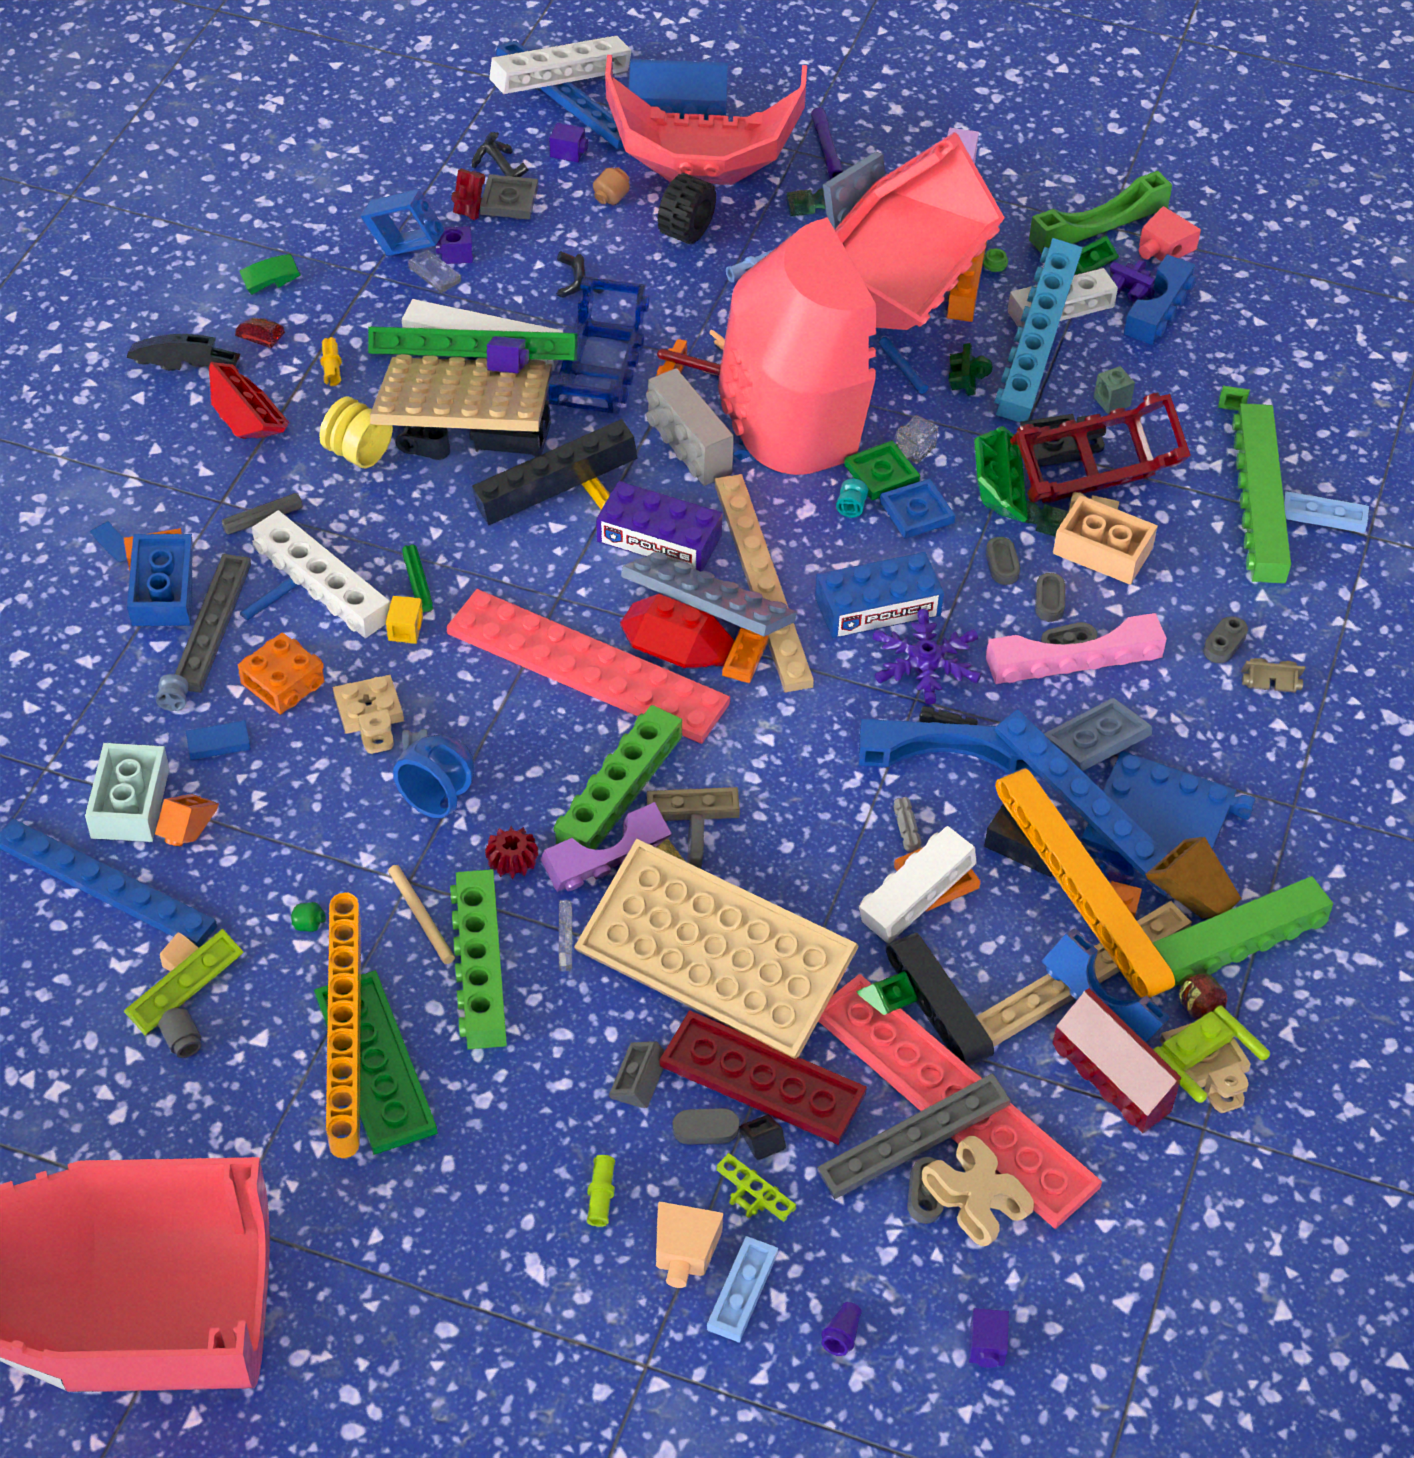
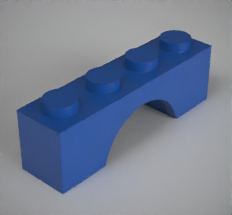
M1167 254L1157 268L1153 287L1161 297L1152 300H1137L1127 314L1123 335L1151 345L1154 344L1158 336L1162 337L1168 320L1172 321L1175 317L1177 306L1183 305L1187 290L1191 291L1195 285L1197 276L1193 275L1195 264Z
M1075 928L1066 933L1041 961L1047 966L1046 971L1057 981H1063L1070 988V994L1076 1000L1085 990L1090 988L1143 1041L1148 1043L1170 1017L1147 995L1135 1000H1122L1107 993L1100 985L1095 973V960L1098 950Z

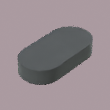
M1005 537L990 539L986 547V557L991 577L995 582L1002 585L1015 583L1019 578L1020 565L1014 543Z
M1045 573L1037 579L1035 612L1044 621H1058L1063 617L1065 610V581L1058 574Z
M691 814L688 831L687 863L701 869L704 849L703 815Z
M725 1108L683 1110L674 1117L672 1131L676 1140L687 1145L728 1143L733 1141L739 1133V1118L733 1111Z

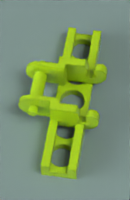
M730 1153L717 1164L716 1170L737 1186V1191L730 1195L729 1204L734 1205L737 1203L747 1211V1218H750L752 1215L755 1216L758 1213V1209L763 1211L766 1208L785 1222L787 1216L796 1210V1204L779 1192L778 1187L771 1186L757 1175V1171L749 1169ZM728 1162L735 1170H726L724 1168L725 1163ZM739 1172L745 1175L742 1180L737 1178ZM757 1181L763 1187L761 1190L754 1191L750 1188V1184ZM746 1191L757 1198L752 1205L742 1198ZM780 1202L788 1209L780 1211L776 1208V1204Z

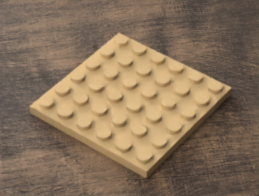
M406 354L392 357L370 413V424L538 432L551 379L552 364L545 365L544 361L533 360L525 365L517 374L487 370V358H478L476 361L465 360L463 357H451L448 360L438 359L437 356L412 358V356Z

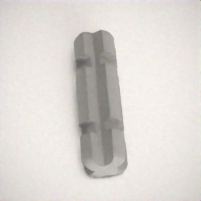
M907 797L897 798L894 800L893 807L895 814L898 816L897 822L901 837L904 839V848L908 852L921 848V839L917 833L918 828L914 813L911 810L910 799Z

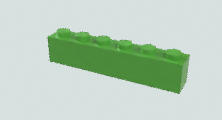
M1310 876L1153 942V945L1173 972L1175 986H1184L1183 984L1188 981V984L1189 981L1192 982L1194 978L1205 973L1213 974L1224 965L1231 962H1241L1248 955L1257 951H1267L1276 943L1285 939L1293 940L1304 931L1311 928H1321L1328 922L1334 903L1313 876Z

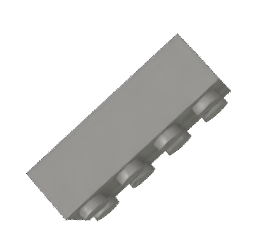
M675 368L648 379V392L646 393L648 400L647 420L652 427L655 426L659 431L663 441L666 444L669 443L674 449L677 458L683 460L688 466L691 475L694 478L697 477L703 486L715 482V478L731 475L734 435L679 370Z

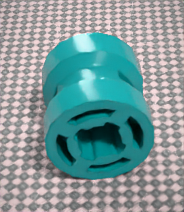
M859 479L845 480L836 502L837 511L849 518L860 516L863 513L865 500L868 496V486Z

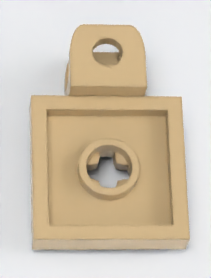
M391 675L333 687L334 698L345 734L360 731L364 748L370 754L391 750L394 746L391 724L404 721L403 711ZM369 702L372 703V705H368V706H366V704H365V703H369ZM376 740H383V741H384V742L381 743V744H374V743H373V742L376 741Z
M1191 1024L1161 1033V1044L1163 1045V1042ZM1233 1037L1232 1041L1185 1072L1201 1088L1205 1087L1204 1091L1207 1093V1098L1218 1112L1226 1113L1243 1106L1245 1100L1243 1092H1246L1248 1089V1080L1244 1073L1249 1072L1251 1063ZM1221 1096L1224 1098H1229L1231 1096L1233 1100L1231 1102H1225L1221 1099Z

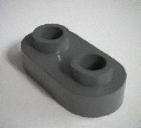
M1234 616L1223 618L1205 641L1203 649L1205 657L1214 663L1229 661L1246 639L1248 632L1246 622Z
M1078 622L1046 630L1042 634L1041 642L1061 645L1083 643L1097 639V631L1088 623Z
M923 1157L917 1160L910 1172L908 1211L913 1219L924 1224L935 1222L944 1209V1206L934 1198L922 1181L923 1168L937 1160L932 1157ZM919 1205L925 1206L928 1211L923 1210Z

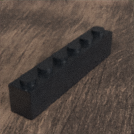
M622 419L472 485L477 508L488 526L638 459L635 439Z

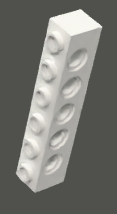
M611 36L493 57L489 79L503 94L605 76L607 55H612L613 74L626 72L629 69L631 49L618 36Z
M279 510L252 527L254 538L252 542L256 551L261 555H266L277 569H282L290 575L295 584H301L308 590L313 599L320 600L325 604L331 614L334 616L338 615L343 619L352 631H357L364 638H367L386 625L390 601Z

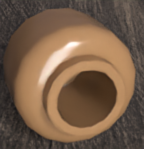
M618 167L606 168L593 182L594 196L597 201L604 205L606 203L616 205L630 190L629 177L622 169Z

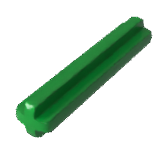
M414 544L410 546L405 545L402 548V555L414 598L422 600L423 613L431 612L433 610V602L417 546Z

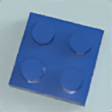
M930 478L880 494V503L904 539L955 523L954 512Z

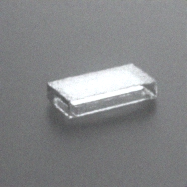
M426 250L408 260L409 268L440 293L461 282V275L430 250Z
M559 900V970L571 971L572 902L570 900Z

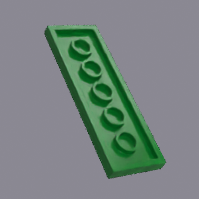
M376 970L361 974L360 1120L373 1155L438 1134L433 1115ZM328 985L314 989V994L326 1028H328Z

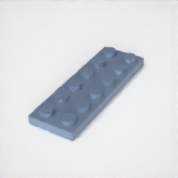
M653 552L651 555L636 559L622 567L621 577L764 637L794 623L797 611L787 608L785 603L770 601L763 598L762 594L739 588L738 584L734 582L719 580L710 572H700L691 568V565L688 563L673 561L664 553Z

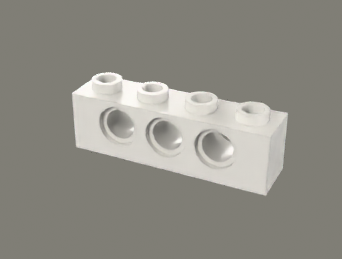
M1104 268L1074 275L1060 321L1115 306L1118 287ZM1031 287L1010 292L1008 313L1018 327H1024L1025 322H1021L1025 306L1031 307L1032 304L1027 301Z

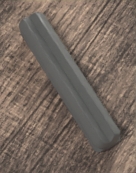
M293 493L229 516L222 520L223 530L226 534L230 535L258 524L278 510L284 515L303 507L302 500L298 493Z

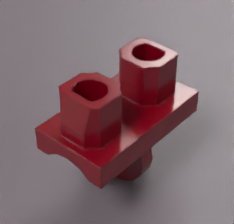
M462 168L458 170L456 190L451 195V200L454 202L453 213L466 215L472 220L479 218L482 185L485 184V175L483 173L468 171Z

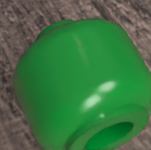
M316 902L297 904L291 914L292 925L298 931L314 932L318 930L320 923H324L326 920L324 910Z

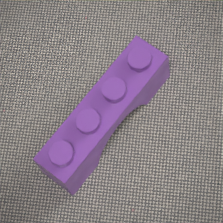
M654 802L627 814L623 822V838L615 846L604 850H594L584 847L573 838H570L545 849L540 860L556 892L565 888L567 891H572L584 884L583 880L593 876L595 879L602 878L612 871L611 868L622 865L636 838L660 850H664L671 832Z

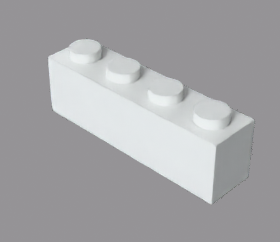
M946 826L940 833L933 834L926 846L918 853L911 854L904 866L896 873L889 874L882 886L874 893H869L863 898L859 906L862 923L885 942L891 943L977 864L975 847L949 826Z

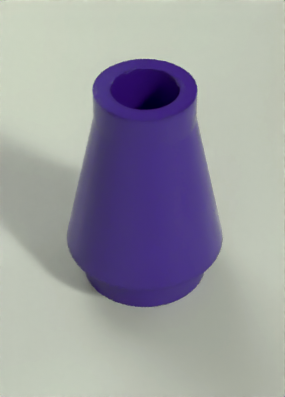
M852 1302L843 1303L838 1313L823 1329L821 1343L827 1352L836 1356H844L854 1348L859 1318L862 1314V1310L858 1305Z

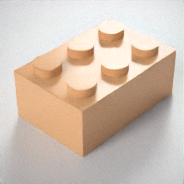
M1080 495L1057 530L1053 554L1131 585L1153 549L1158 525Z

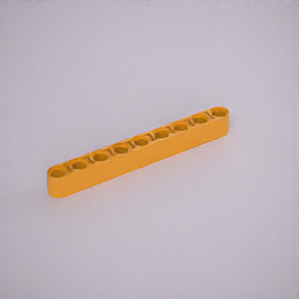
M1025 768L997 779L995 786L1000 800L1140 998L1146 995L1152 998L1175 986V978L1170 967L1032 773Z
M345 892L335 895L329 905L326 1132L330 1151L338 1158L353 1156L358 1151L360 1145L361 917L358 899L353 894ZM341 1077H348L347 1079L343 1080L339 1079ZM343 1105H347V1106H348V1107L343 1108V1109H340V1108H339L340 1106H343ZM340 1135H349L345 1138H337Z

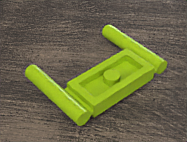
M1222 1005L1218 1006L1213 1013L1209 1012L1163 1042L1161 1047L1158 1046L1153 1049L1182 1077L1180 1086L1198 1103H1202L1207 1099V1093L1185 1071L1232 1041L1234 1036L1260 1060L1264 1061L1270 1056V1051Z

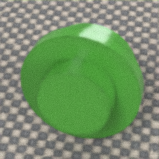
M997 248L988 250L984 255L983 266L992 272L1006 269L1008 266L1006 253Z

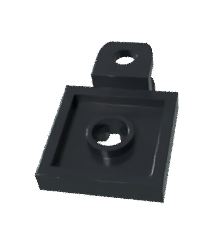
M1073 414L1020 421V427L1033 424L1034 427L1050 426L1051 429L1059 428L1060 424L1075 420ZM1088 416L1077 417L1075 422H1083ZM1106 427L1087 432V439L1092 454L1104 450L1105 444L1102 436L1106 434ZM1071 436L1054 440L1058 442H1045L1033 446L1039 466L1082 460L1076 441ZM1090 440H1094V441H1096L1097 443H1096V444H1090Z

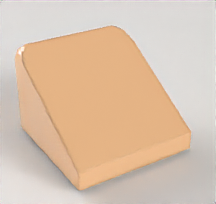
M178 932L160 953L162 967L172 971L194 953L198 947Z

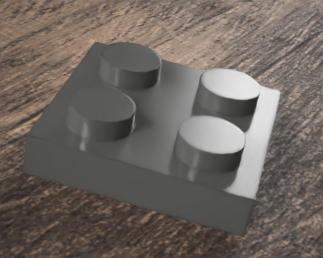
M489 174L480 204V215L530 219L538 191V179Z

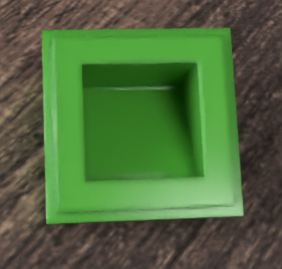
M1222 386L1218 408L1239 411L1240 403L1247 404L1250 390Z

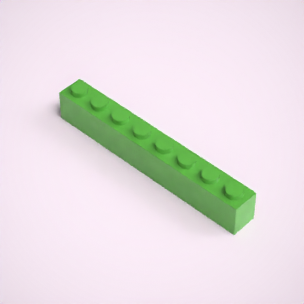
M1240 403L1238 414L1233 415L1232 430L1237 431L1234 438V449L1239 450L1236 457V469L1241 470L1238 476V488L1243 489L1240 496V508L1245 509L1242 516V528L1247 529L1244 537V549H1249L1246 557V569L1251 570L1252 582L1286 583L1291 567L1273 405Z

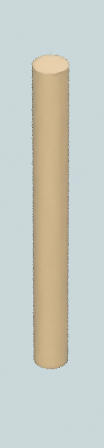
M393 865L388 870L390 876L444 964L453 962L455 956L400 866Z

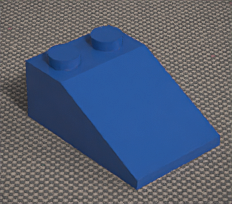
M133 534L127 610L132 626H190L192 611V534Z

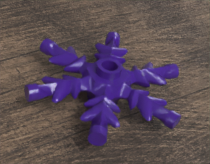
M920 609L917 612L919 623H911L917 632L913 633V636L920 640L915 645L909 644L907 637L902 640L895 631L892 632V636H889L879 629L875 630L872 639L886 643L882 646L883 649L896 650L895 654L906 652L909 655L907 660L896 658L898 663H884L883 666L887 670L875 673V678L879 684L887 681L892 676H895V680L899 681L904 672L910 675L911 668H914L920 673L916 679H922L916 689L919 691L924 689L925 703L932 705L936 703L935 689L938 691L943 689L936 681L941 679L938 674L934 673L937 668H944L947 676L951 671L958 681H962L963 676L977 684L981 678L982 673L968 670L972 666L970 663H957V658L947 660L944 657L945 653L958 654L956 650L970 649L966 643L978 639L977 632L974 629L967 631L961 636H958V633L955 631L949 640L944 637L942 644L938 645L935 641H931L937 635V633H932L937 624L934 622L929 623V611Z

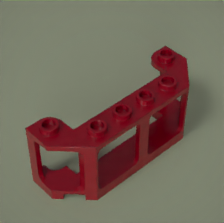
M1153 393L1143 398L1144 402L1135 409L1126 411L1124 407L1111 411L1110 415L1101 417L1100 414H1094L1086 417L1085 421L1076 423L1075 420L1066 421L1060 424L1059 428L1051 429L1050 426L1034 427L1033 424L1019 427L1017 433L1010 439L1011 445L1019 446L1031 483V488L1027 491L1030 502H1037L1042 499L1043 503H1051L1071 498L1074 492L1086 494L1145 479L1155 475V471L1162 468L1175 467L1183 463L1191 454L1171 395L1160 396L1159 393ZM1165 406L1178 448L1153 458L1140 420L1141 416ZM1121 423L1126 424L1140 463L1099 473L1087 439V432ZM1069 436L1073 437L1076 441L1087 477L1059 484L1056 481L1051 483L1044 481L1033 446Z

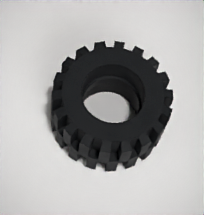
M686 173L678 174L670 182L660 202L657 220L660 232L687 244H694L707 230L714 214L716 205L715 186L712 183Z

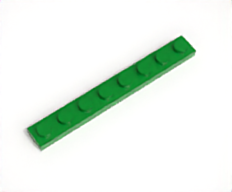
M368 327V353L487 358V344L494 336L525 339V349H529V359L577 360V333Z

